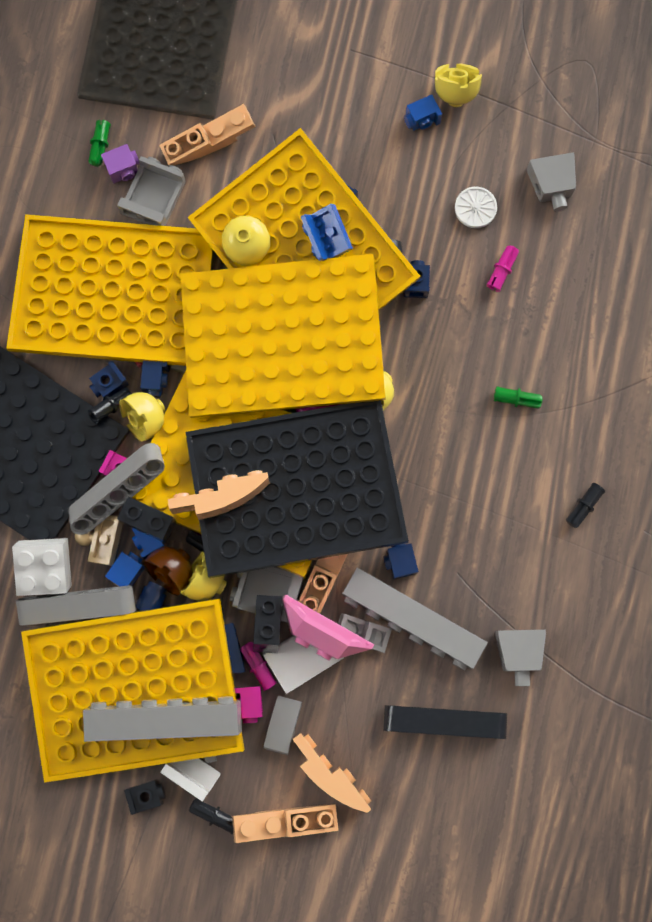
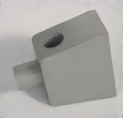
M574 152L530 160L527 166V173L539 201H552L553 209L556 212L567 209L566 198L571 197L576 190Z
M546 630L495 631L503 671L515 672V686H530V671L542 669Z

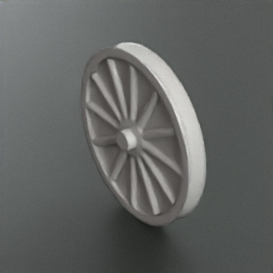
M469 187L463 190L455 202L457 218L462 224L470 228L487 226L492 222L497 212L495 197L490 191L482 187Z

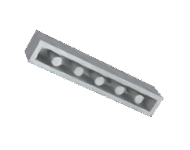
M356 568L342 593L346 597L344 602L354 608H357L358 605L367 609L365 614L377 621L380 617L389 622L387 626L398 633L401 630L409 633L410 640L421 646L423 642L432 647L430 651L441 658H444L445 655L454 659L452 664L464 671L467 667L474 669L488 643L359 568Z
M233 696L218 697V701L208 702L207 697L193 698L192 702L182 703V699L176 698L168 699L167 703L157 704V700H143L140 705H132V701H118L116 706H107L106 702H93L91 707L83 710L84 742L235 736L242 732L240 700L233 701Z

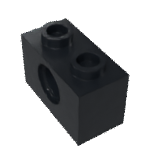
M129 496L117 518L122 524L163 543H167L176 524L174 517Z
M257 595L253 652L278 653L282 596Z

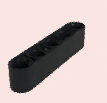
M385 705L383 731L506 739L507 713Z

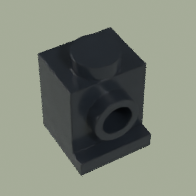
M157 779L124 790L131 815L163 805L162 799L166 798L162 783L158 784ZM143 792H147L150 795L149 801L145 802L141 799Z

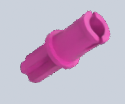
M507 246L499 262L495 263V270L486 284L489 289L500 292L507 275L512 273L511 267L519 253V250L514 246Z
M253 642L243 645L240 651L251 668L249 670L250 673H254L263 691L277 684V681H275L266 666L267 661H263L259 652H253Z

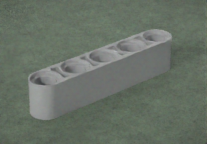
M154 443L143 445L75 501L68 509L71 531L77 535L87 534L126 502L128 496L132 498L159 476L165 468L160 447Z
M130 585L62 594L30 596L16 600L19 625L116 616L136 611L133 587Z

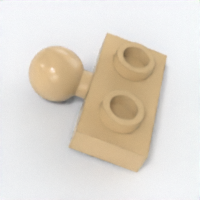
M108 516L95 527L94 532L91 530L87 534H75V540L79 545L88 546L91 544L88 562L107 566L114 564L123 526L117 519L118 516Z

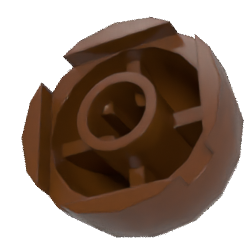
M166 546L158 548L143 562L149 575L155 581L158 578L165 584L162 587H165L166 591L176 596L186 589L190 583L188 580L193 574L192 566L189 562L190 556L181 548L179 550Z

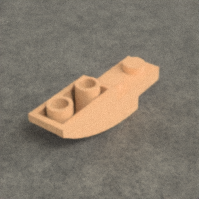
M242 104L203 126L199 123L159 146L168 165L174 166L220 150L236 142V137L256 126L246 106Z
M258 470L247 473L248 476L243 477L227 475L222 477L223 480L217 481L218 491L203 489L199 491V494L189 495V493L175 494L174 498L168 499L169 510L172 514L195 511L198 520L226 513L259 494L269 484L268 473H262V471Z
M348 554L318 559L298 602L320 614Z
M299 733L293 738V741L307 758L300 767L317 786L331 797L349 807L366 813L371 810L368 805L371 799L363 789L358 792L352 784L356 780L347 768L343 771L339 766L331 773L329 770L332 767L331 763L324 754L319 757L314 750L317 745L309 734L303 736L302 733Z
M336 804L268 810L232 816L235 843L338 831Z

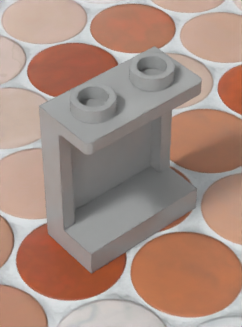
M140 156V167L126 197L120 198L117 205L122 215L147 225L166 226L185 185L184 173L178 167L173 165L165 166L153 157L145 158Z
M274 567L237 573L240 581L238 588L233 587L230 601L233 602L232 607L255 614L257 595L282 596V598L284 595H288L297 601L304 578ZM282 603L281 622L288 623Z

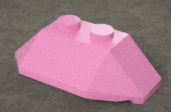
M288 595L283 596V607L290 632L296 636L294 640L296 643L305 648H308L309 645L317 648L316 654L329 661L331 657L340 659L373 648V643Z

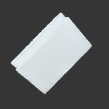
M294 635L279 644L278 653L262 654L286 694L343 658L335 659L331 657L329 661L316 654L317 648L311 645L305 648L294 641L296 636Z

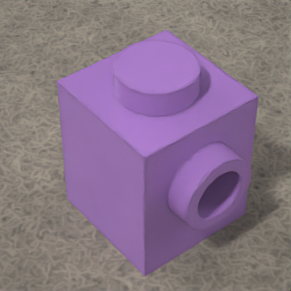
M127 144L101 154L113 184L121 180L128 181L136 175L138 171L136 165L140 164L135 150L130 151Z

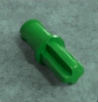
M100 120L96 121L94 136L90 140L92 146L88 162L95 167L102 165L103 158L101 154L105 153V149L109 146L107 139L111 124L105 120H102V124H100Z
M496 386L493 401L514 404V407L520 405L539 409L543 398L540 394L523 392L520 388L513 390Z

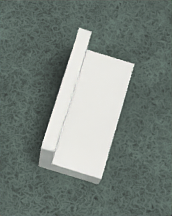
M200 758L166 763L160 772L201 801L206 798L221 775L219 771Z

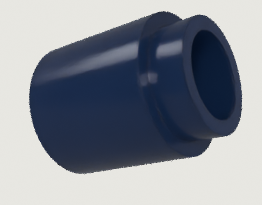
M149 581L147 586L143 587L135 607L138 609V612L161 608L167 596L165 595L167 589Z

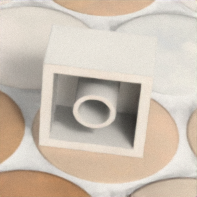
M68 538L18 541L12 547L16 596L62 594L69 591L72 582Z

